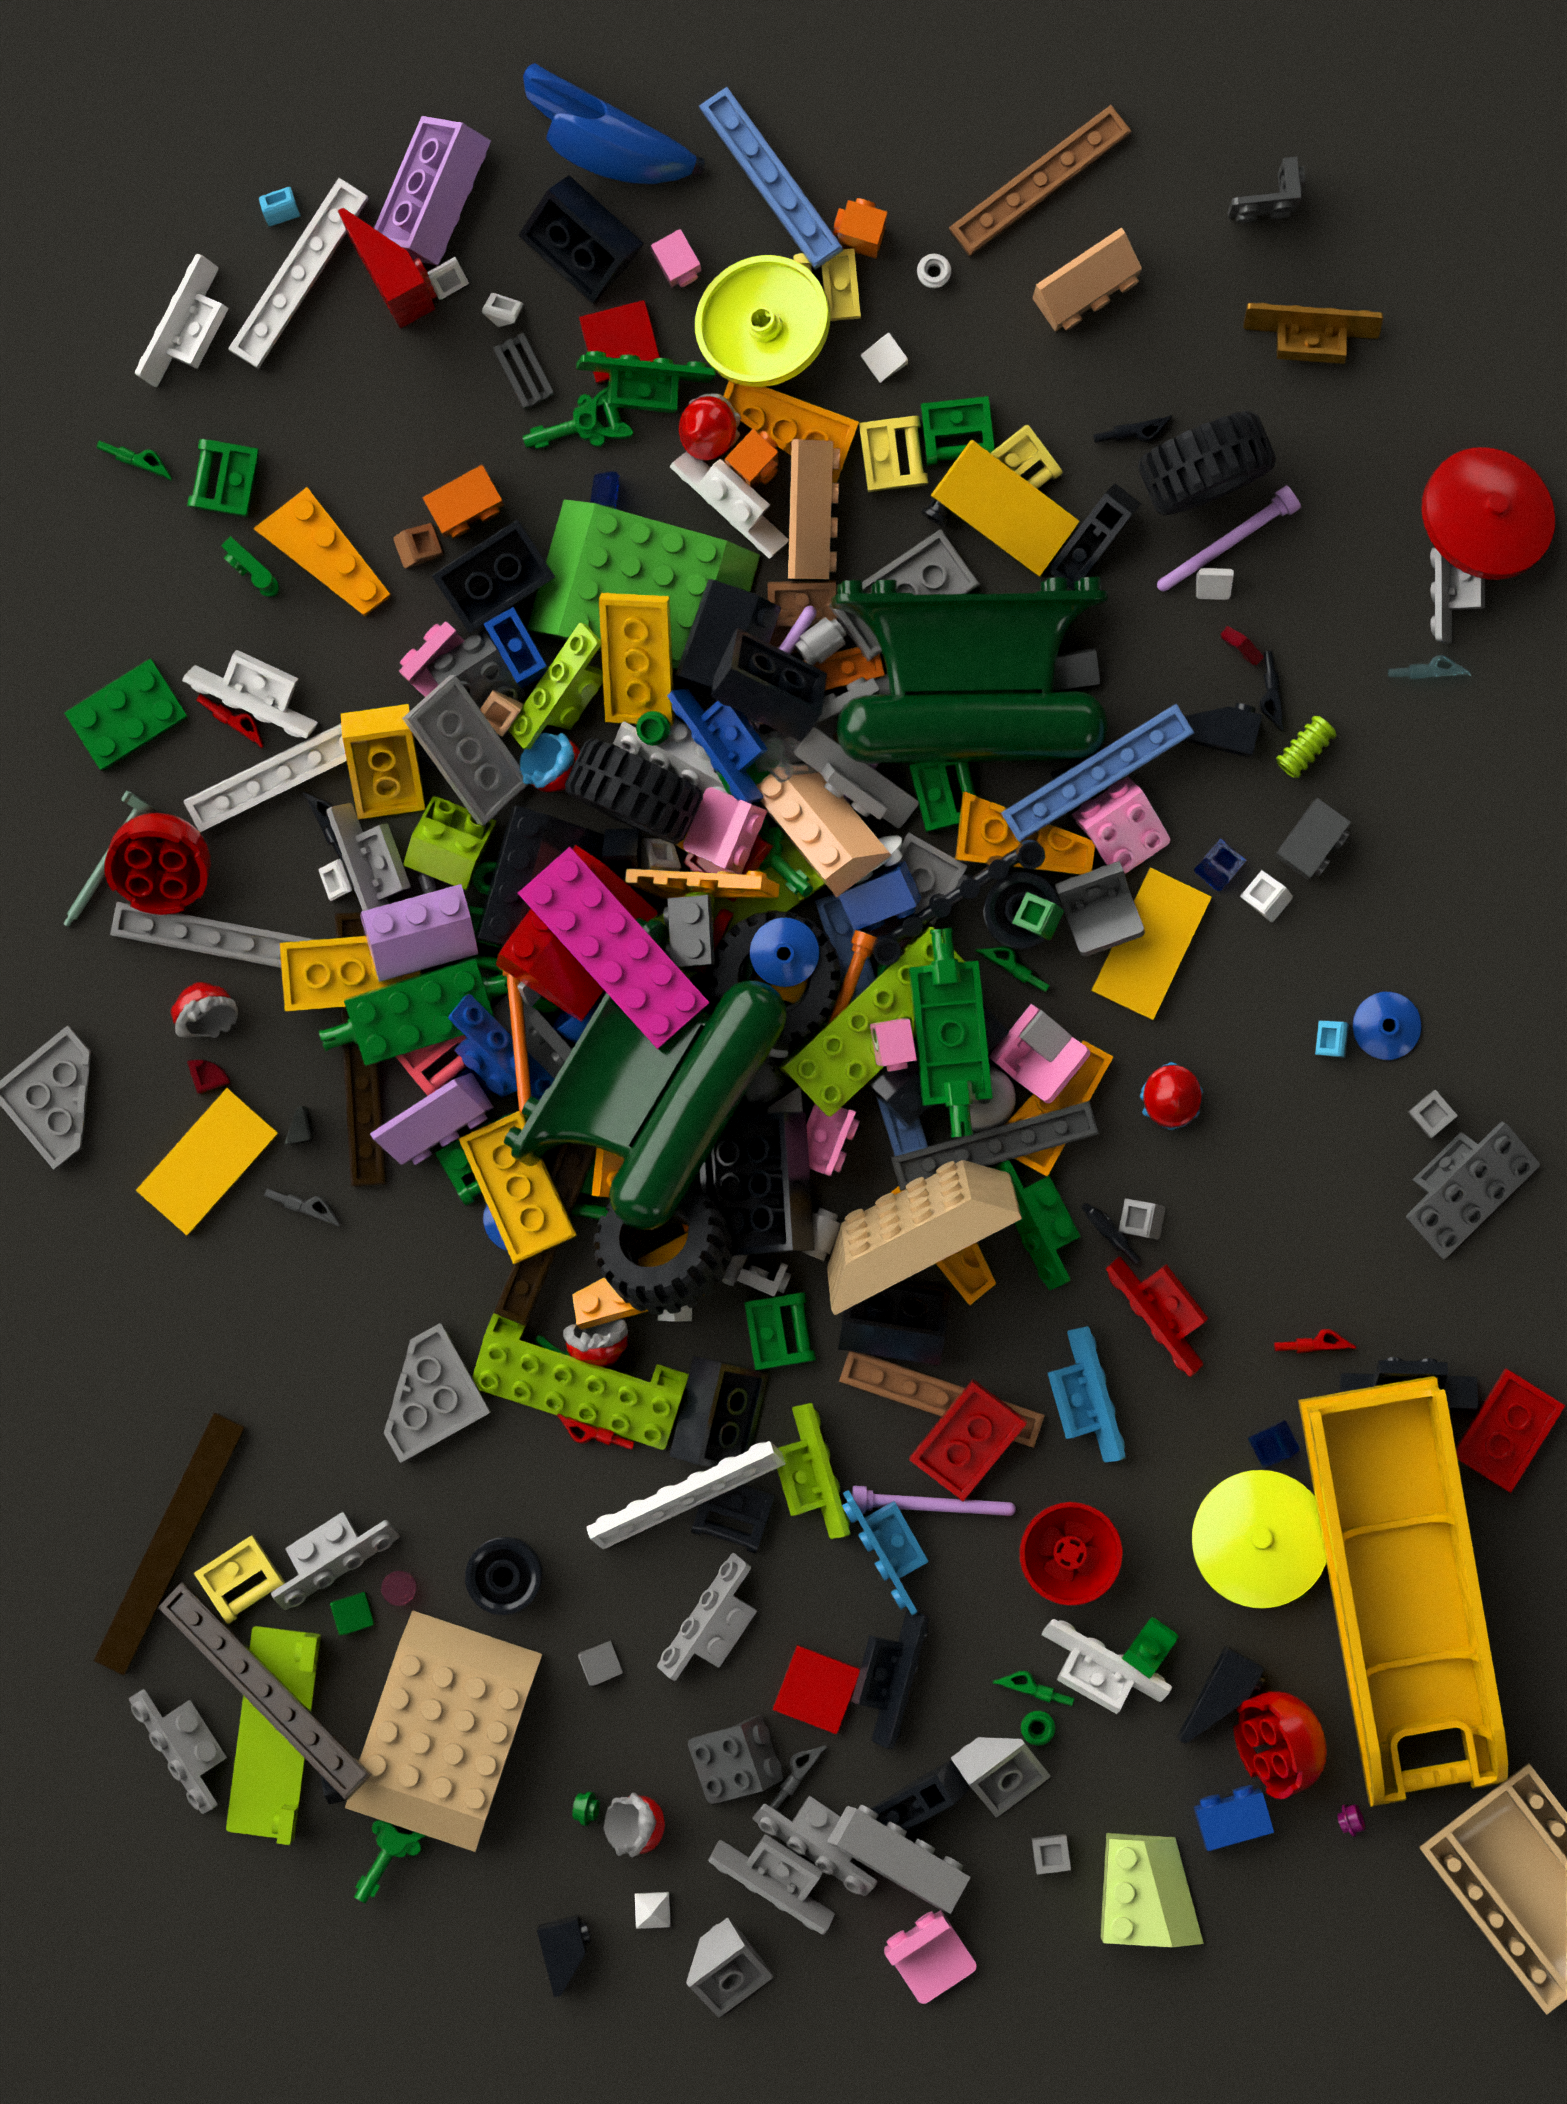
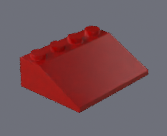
M345 208L338 210L337 212L353 246L399 328L401 329L435 310L432 299L437 296L428 277L429 275L419 257L412 260L407 250Z
M575 845L572 850L635 920L641 918L648 922L657 916L658 912L609 867ZM532 909L528 911L498 954L496 966L580 1022L585 1019L604 991Z

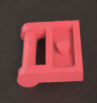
M462 1035L395 1057L425 1094L429 1096L467 1066L462 1058L457 1056L429 1080L422 1072L456 1044L467 1039V1037Z

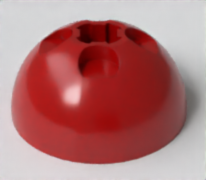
M1059 1503L1041 1511L1028 1524L1020 1544V1563L1028 1583L1042 1597L1062 1605H1080L1097 1599L1112 1586L1122 1564V1544L1115 1526L1101 1511L1083 1503Z

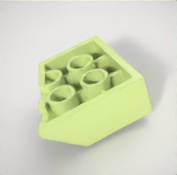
M1106 1833L1100 1936L1103 1943L1157 1947H1181L1204 1944L1175 1837Z

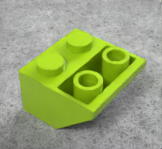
M433 795L411 836L403 866L453 886L461 884L463 890H467L476 868L481 862L496 820L491 819L485 825H479L466 808Z

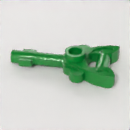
M608 386L593 399L590 395H581L577 400L579 407H576L573 411V420L546 429L543 428V425L531 428V433L522 437L526 448L535 446L537 450L549 446L548 441L578 432L583 440H589L591 445L597 448L605 443V438L627 439L634 433L629 425L622 422L618 407L608 406ZM600 406L604 408L609 427H603L596 419L597 409Z
M765 816L758 834H762L761 837L773 847L758 869L762 871L772 867L787 881L785 885L797 895L799 892L802 896L807 897L813 890V886L808 882L810 878L800 869L796 872L781 858L783 845L780 842L785 839V834L779 827H772Z
M381 1820L375 1821L371 1828L372 1832L378 1836L376 1842L382 1850L367 1876L362 1875L355 1886L358 1890L354 1898L366 1904L370 1896L374 1898L380 1888L378 1882L392 1857L402 1858L406 1856V1853L411 1856L418 1855L421 1851V1845L418 1840L426 1835L413 1832L411 1835L398 1833L393 1824Z

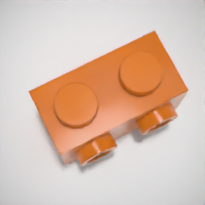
M857 198L856 202L848 200L846 209L839 208L833 227L835 228L833 235L838 237V242L843 249L854 248L855 253L876 259L886 229L888 212L875 208L876 204L869 200Z
M752 429L725 458V464L751 488L755 489L760 482L766 485L778 472V450L776 449L778 444L766 432L762 431L759 435Z
M483 465L422 497L444 538L451 535L453 539L468 532L471 529L469 527L471 523L479 519L482 522H486L500 514L499 508L504 506Z

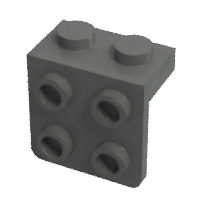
M1297 156L1283 158L1277 173L1279 193L1233 198L1227 211L1228 218H1236L1237 223H1248L1256 221L1257 216L1270 215V219L1290 217L1291 213L1296 211L1302 198V187L1306 186L1304 166L1298 167Z
M484 629L475 635L469 636L463 643L448 653L440 655L434 662L426 666L438 685L449 675H456L479 709L492 690L517 701H520L525 696L524 690L516 683L501 654Z
M1120 861L1055 884L1062 908L1082 956H1090L1140 938L1145 934L1143 923L1131 896Z
M711 896L667 898L668 907L664 908V923L669 928L670 941L666 942V955L680 970L685 972H695L693 967L715 965Z
M762 1714L750 1717L733 1727L696 1736L688 1741V1747L706 1800L710 1804L762 1792L784 1780L781 1764L775 1755L770 1740V1732L765 1725Z

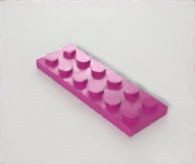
M571 847L565 850L518 892L520 897L657 1050L710 1004Z

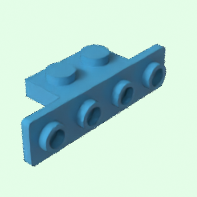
M1088 1326L1068 1330L1067 1335L1076 1364L1048 1372L1065 1437L1069 1439L1095 1431L1103 1461L1106 1463L1123 1460L1126 1458L1124 1451L1125 1442L1118 1430L1115 1419V1407L1109 1398L1105 1384L1106 1375L1100 1366L1096 1352L1097 1343L1095 1337L1091 1334Z
M850 1491L843 1492L847 1503L843 1504L842 1507L851 1523L858 1520L864 1531L858 1535L867 1551L870 1552L873 1549L876 1551L880 1560L874 1564L884 1581L891 1578L896 1589L891 1591V1594L900 1610L907 1607L911 1615L918 1613L899 1579L929 1561L897 1504L893 1501L864 1518Z

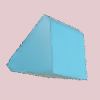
M291 187L259 197L261 209L268 227L301 216Z
M1319 1021L1315 1055L1345 1058L1349 1024L1347 1022Z

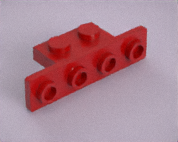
M1117 1257L1106 1267L1109 1280L1115 1288L1122 1290L1129 1299L1134 1313L1139 1317H1143L1150 1326L1155 1340L1160 1344H1164L1171 1353L1176 1367L1181 1371H1185L1191 1377L1202 1367L1203 1361L1184 1337L1205 1323L1208 1317L1167 1264L1140 1282L1122 1257Z

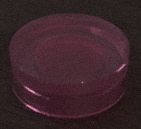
M397 1570L385 1577L381 1590L387 1602L392 1605L401 1606L413 1599L416 1594L417 1584L410 1573Z

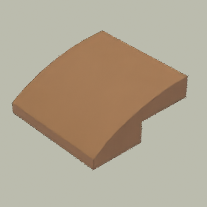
M836 580L768 582V600L781 607L769 644L779 648L807 606H813L817 611L814 620L807 630L824 617L829 621L834 618L837 620V617L829 607L831 598L836 595ZM795 648L792 653H799V652H798L797 649Z

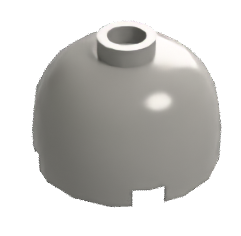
M989 1066L993 1099L974 1100L973 1104H970L972 1131L982 1132L1004 1125L1015 1110L1017 1097L1014 1084L1006 1073L995 1066Z

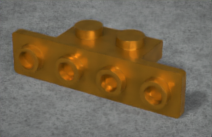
M1248 303L1243 328L1246 330L1277 332V359L1345 364L1347 337L1378 339L1383 323V313L1368 310L1356 311L1303 307L1299 305L1286 306Z

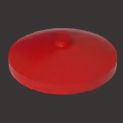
M1486 447L1470 448L1457 452L1447 458L1433 472L1423 492L1422 518L1431 542L1450 564L1469 575L1491 580L1517 576L1531 568L1544 555L1552 541L1555 529V511L1550 493L1539 475L1528 464L1508 452Z

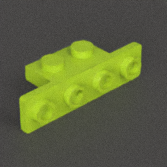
M579 623L509 727L508 731L522 748L531 749L547 724L571 730L603 683V671L600 668L588 665L602 642L586 624Z
M812 1403L792 1407L801 1440L778 1448L782 1452L786 1464L777 1468L791 1516L821 1507L830 1539L849 1536L850 1520L842 1507L839 1496L840 1485L837 1478L833 1475L829 1462L830 1451L822 1438L819 1414L814 1409Z

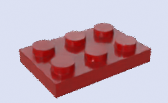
M1505 1368L1457 1444V1460L1511 1493L1565 1405Z
M972 1379L913 1451L909 1460L960 1500L964 1501L1026 1426L1027 1420L976 1380Z

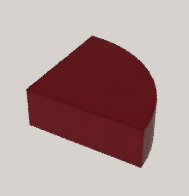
M1229 626L1221 632V638L1226 644L1237 648L1244 656L1243 658L1252 665H1257L1264 658L1260 651L1243 634Z
M206 1060L187 1061L197 1094L231 1084L228 1075L218 1065Z

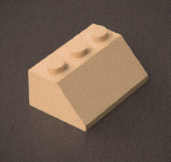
M1121 227L1036 284L1032 299L1055 332L1062 327L1066 331L1071 329L1082 320L1081 314L1090 308L1094 312L1101 309L1111 301L1108 297L1118 289L1124 293L1139 282L1137 277L1140 275L1142 267L1123 228Z

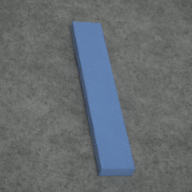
M725 87L699 105L701 112L813 268L816 270L843 251L841 244L728 87Z
M1174 704L1002 811L1001 815L1018 842H1021L1194 734V731L1178 705Z

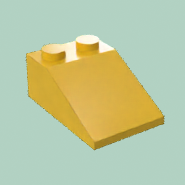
M409 704L341 713L342 738L358 820L425 810L414 734L402 719L410 712Z

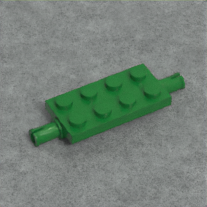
M952 928L943 929L942 937L941 929L930 930L934 961L931 962V965L909 968L922 1105L945 1103L946 1107L949 1106L951 1137H961L962 1132L963 1136H971L974 1134L972 1132L970 1104H973L974 1100L993 1099L979 961L958 962V959L954 958Z
M476 958L346 998L344 1003L349 1015L348 1022L325 1030H319L320 1039L323 1041V1048L326 1052L329 1049L354 1042L355 1045L358 1044L366 1066L462 1036L464 1034L448 1018L451 1012L464 996L470 994L495 1019L490 1002H493V998L508 993L507 976L500 974L486 979L485 976H481Z

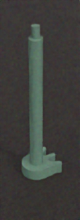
M126 790L121 798L123 802L133 807L124 824L139 815L156 811V808L130 791ZM108 849L67 912L68 917L63 923L65 926L70 927L73 920L78 919L105 876L104 864Z

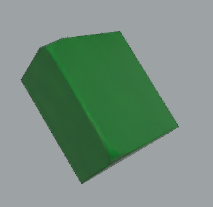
M1027 892L1012 923L1046 940H1051L1064 910L1053 902Z
M365 1591L334 1600L330 1603L339 1636L375 1624Z

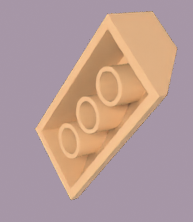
M792 439L788 578L829 579V572H836L837 552H830V538H837L838 517H831V503L838 504L839 483H832V469H839L840 448H833V441Z
M808 764L777 768L765 777L761 783L756 785L763 795L759 802L836 898L891 856L889 851L842 796L840 799L824 787L827 782L817 770Z

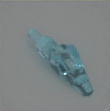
M1445 655L1435 656L1428 665L1410 664L1409 668L1388 669V677L1410 676L1411 680L1460 674L1470 675L1468 670L1456 664ZM1439 661H1445L1452 665V667L1443 669L1439 668L1437 664Z

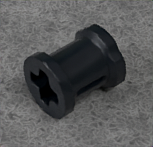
M933 498L928 508H923L921 514L932 522L947 528L950 524L948 519L952 511Z

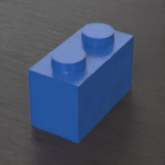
M514 607L484 623L485 628L520 688H524L543 677L549 667Z
M905 861L874 873L863 883H855L839 896L854 931L864 927L866 931L874 930L885 924L884 919L896 915L897 919L909 916L916 911L915 907L922 898Z
M1253 1785L1239 1787L1233 1790L1234 1795L1222 1799H1220L1219 1794L1207 1796L1200 1799L1201 1805L1193 1806L1207 1851L1274 1833L1265 1798L1260 1788L1253 1789Z

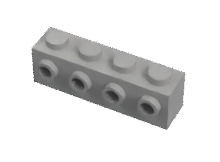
M860 1805L858 1809L847 1806L827 1843L939 1910L951 1914L971 1878L961 1872L963 1865L948 1856H945L944 1860L933 1855L935 1848L920 1839H917L915 1843L905 1838L907 1831L896 1824L889 1822L885 1826L878 1822L876 1819L879 1814L866 1806Z

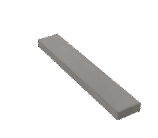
M116 902L110 933L111 936L281 968L279 943L316 940L179 913L167 915L149 914L130 907V904Z

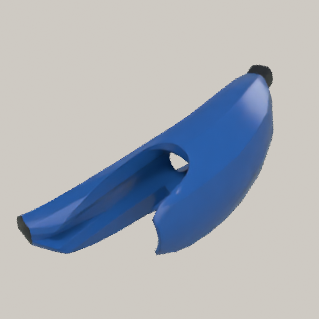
M536 63L531 64L524 71L523 80L527 99L552 120L546 140L557 153L575 165L595 174L628 183L656 184L679 180L690 174L701 176L705 166L704 158L695 156L686 147L667 135L545 70Z

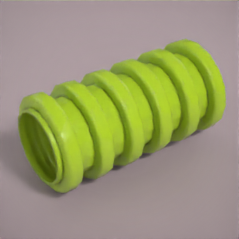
M1313 716L1311 718L1312 723L1304 726L1305 731H1300L1297 734L1298 739L1290 741L1291 747H1285L1283 749L1284 754L1276 757L1280 768L1293 778H1299L1301 776L1300 771L1308 769L1307 763H1313L1315 761L1314 756L1322 753L1321 748L1323 746L1327 747L1330 744L1328 740L1330 738L1335 739L1337 736L1335 729L1320 716Z

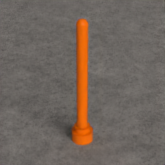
M858 930L854 931L850 942L853 944L851 951L854 954L828 1024L850 1004L866 958L871 957L873 943L877 937Z
M503 970V976H507L519 1111L522 1114L524 1104L532 1097L523 999L518 990L520 981Z

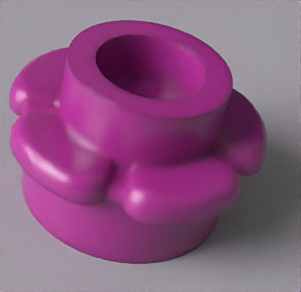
M1343 1804L1341 1807L1342 1812L1337 1814L1339 1825L1343 1833L1349 1832L1352 1837H1356L1358 1832L1366 1830L1363 1815L1357 1804L1350 1806Z

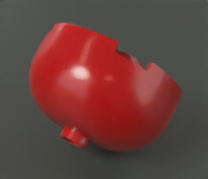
M167 813L142 814L127 821L113 836L104 864L105 877L112 891L116 890L121 896L131 902L130 907L149 914H174L184 911L185 906L194 902L198 897L201 898L211 867L210 852L200 832L184 819Z
M1271 1691L1248 1699L1237 1707L1236 1710L1240 1713L1239 1724L1233 1726L1238 1753L1251 1778L1258 1776L1263 1784L1267 1786L1266 1794L1277 1799H1285L1309 1788L1318 1780L1325 1767L1327 1745L1325 1734L1318 1718L1305 1702L1286 1692ZM1264 1743L1275 1745L1258 1754L1253 1748Z

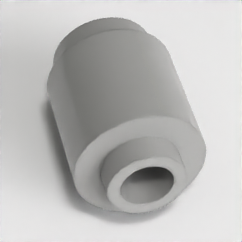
M824 617L799 637L800 641L794 646L803 659L813 666L816 662L821 664L846 644L843 637L847 633L835 618L829 621Z
M819 1208L817 1214L812 1212L814 1250L802 1251L803 1253L823 1261L827 1253L831 1254L841 1223L836 1222L837 1214Z

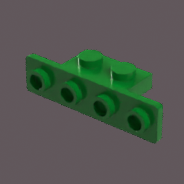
M600 351L586 352V355H581L576 364L577 370L609 373V407L675 413L677 411L679 380L710 383L716 376V370L708 368L707 364L703 362L693 361L688 362L687 365L673 364L674 361L667 358H656L653 362L640 361V357L636 355H621L620 358L606 357V353Z
M1010 1160L991 1166L990 1168L1009 1173L1013 1180L1022 1219L1014 1224L1022 1238L1024 1248L1030 1253L1038 1269L1040 1279L1046 1284L1048 1290L1068 1283L1070 1277L1056 1250L1081 1236L1050 1176L1023 1188Z

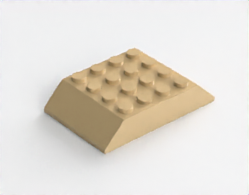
M965 1160L957 1163L950 1161L940 1166L936 1170L937 1173L927 1179L919 1177L906 1185V1189L896 1195L888 1193L876 1200L875 1206L865 1211L857 1209L849 1213L845 1217V1221L840 1225L827 1266L833 1314L841 1313L1022 1219L1010 1174Z
M412 1610L359 1759L360 1763L372 1775L347 1800L345 1808L476 1852L542 1654Z
M1528 1763L1419 1848L1518 1980L1547 2015L1567 2000V1812Z

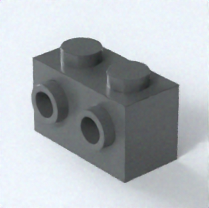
M1316 798L1275 853L1274 857L1306 880L1311 878L1313 874L1319 877L1331 861L1326 856L1334 846L1339 849L1350 835L1346 828L1351 822L1319 798Z

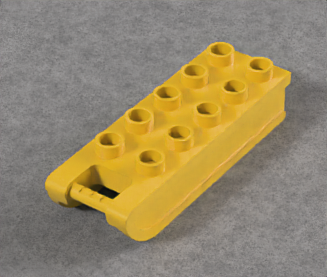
M1430 1376L1298 1400L1370 1807L1405 1801L1406 1792L1469 1781L1472 1789L1506 1782L1508 1779V1756L1505 1731L1445 1390H1440L1437 1378ZM1450 1728L1461 1729L1466 1760L1401 1771L1397 1748L1401 1738Z

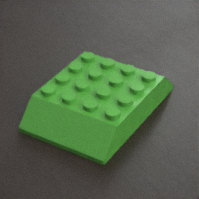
M564 499L546 560L555 578L538 589L527 630L566 642L577 625L584 623L601 640L599 597L601 593L669 596L673 672L676 673L708 579L750 592L760 555L723 539L596 503Z

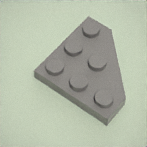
M69 1025L0 1080V1106L53 1170L59 1168L82 1149L91 1051Z
M442 1322L410 1339L407 1355L384 1430V1435L400 1463L491 1413Z

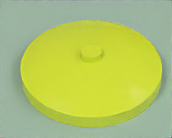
M775 255L750 257L726 268L714 278L704 291L695 316L697 343L709 365L723 378L749 387L773 386L800 374L819 355L829 333L831 320L830 306L820 282L802 264L792 259Z
M1268 1470L1242 1472L1225 1479L1212 1489L1197 1511L1192 1529V1549L1196 1564L1206 1582L1227 1600L1250 1608L1278 1607L1302 1596L1315 1584L1326 1565V1557L1315 1496L1297 1480L1285 1474Z

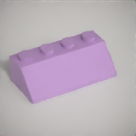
M421 116L374 229L407 250L413 260L419 257L423 263L439 265L441 258L446 252L453 229L460 219V213L465 201L472 191L473 182L479 168L486 158V152L491 140L464 123Z

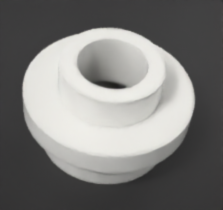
M940 254L926 255L920 260L917 267L918 279L928 288L942 287L948 282L951 275L950 263ZM932 266H936L940 269V275L931 277L927 270Z

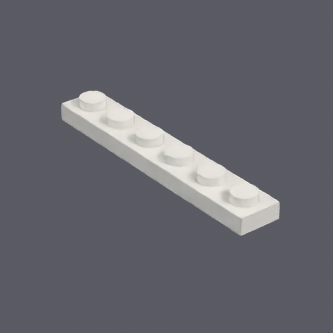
M338 178L229 346L230 352L255 368H260L347 233L337 211L345 208L355 216H358L369 199L367 195Z
M341 724L185 799L184 804L198 831L202 832L347 761Z
M770 1441L757 1443L751 1446L749 1451L736 1457L725 1458L717 1466L707 1471L695 1472L687 1480L675 1486L663 1487L658 1490L657 1494L645 1500L633 1501L625 1509L615 1514L601 1516L596 1520V1523L586 1527L589 1537L600 1548H608L785 1465L783 1454Z

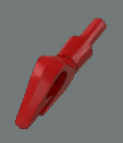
M202 694L198 696L196 701L212 711L214 718L229 725L250 741L255 742L261 749L264 747L256 721L251 714L241 713L234 715L224 705L220 704L218 706ZM245 719L249 720L253 727V732L247 731L241 722Z
M1331 1329L1321 1330L1314 1339L1296 1338L1295 1342L1274 1343V1351L1296 1350V1353L1342 1350L1346 1348L1356 1349L1354 1344ZM1328 1334L1336 1337L1339 1341L1333 1344L1325 1342L1323 1339Z
M559 1413L557 1414L576 1443L584 1444L591 1439H596L609 1446L613 1443L630 1450L633 1449L635 1442L614 1435L615 1432L612 1430L599 1428L570 1417H565ZM577 1426L585 1432V1435L579 1438L572 1431L571 1427Z

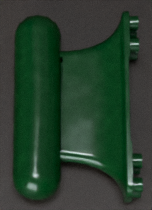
M1101 577L1080 578L1081 581L1074 582L1075 590L1068 591L1067 578H1047V581L1041 582V591L1005 594L913 595V593H897V580H877L875 584H871L872 593H863L861 580L842 581V584L837 585L838 595L831 598V607L856 615L871 629L884 656L890 694L862 695L854 697L844 705L838 716L836 731L839 744L845 754L854 761L866 764L1081 760L1094 755L1102 747L1107 735L1108 721L1104 708L1097 699L1088 693L1078 691L1053 692V683L1058 651L1071 623L1087 608L1108 601V591L1101 590Z
M637 918L636 921L665 952L666 942L670 941L669 928L655 918L650 919L648 922ZM759 981L736 983L724 993L712 1015L702 1010L657 1050L606 993L550 1088L545 1090L540 1100L532 1096L524 1104L522 1114L529 1119L521 1130L513 1126L506 1134L504 1144L512 1148L511 1155L513 1158L527 1166L536 1165L549 1149L562 1144L589 1145L620 1156L625 1160L614 1177L609 1192L611 1207L616 1216L627 1226L638 1230H651L661 1227L675 1213L783 1032L787 1018L786 1004L780 993L768 984Z

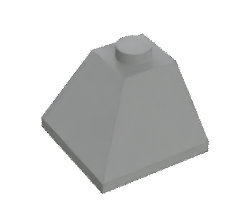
M978 1737L951 1757L969 1786L996 1818L1051 1777L1022 1739Z
M727 1917L700 1937L686 1983L712 2012L720 2018L774 1978V1976L744 1934Z

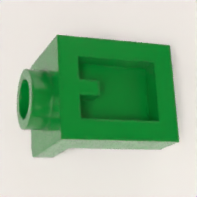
M1151 1617L1122 1659L1150 1679L1179 1636L1156 1618Z

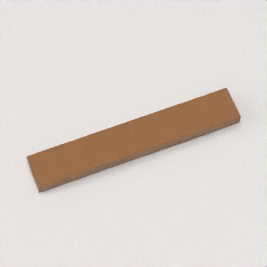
M1108 106L951 225L949 231L968 256H971L1120 143L1132 131L1113 106Z
M850 1351L839 1382L939 1416L944 1415L965 1389L964 1387L867 1354ZM1003 1401L1027 1420L1026 1426L1013 1441L1034 1448L1045 1415Z

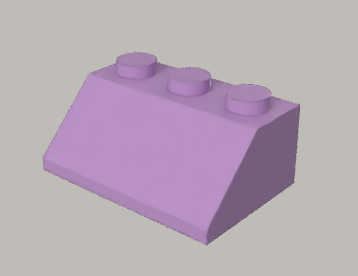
M461 884L361 912L360 918L379 982L478 955L471 916Z
M470 1073L453 1079L371 1132L370 1135L373 1140L401 1165L410 1161L417 1165L432 1155L429 1149L440 1143L442 1147H445L460 1137L457 1131L468 1125L470 1129H473L488 1118L485 1113L494 1107L474 1075Z

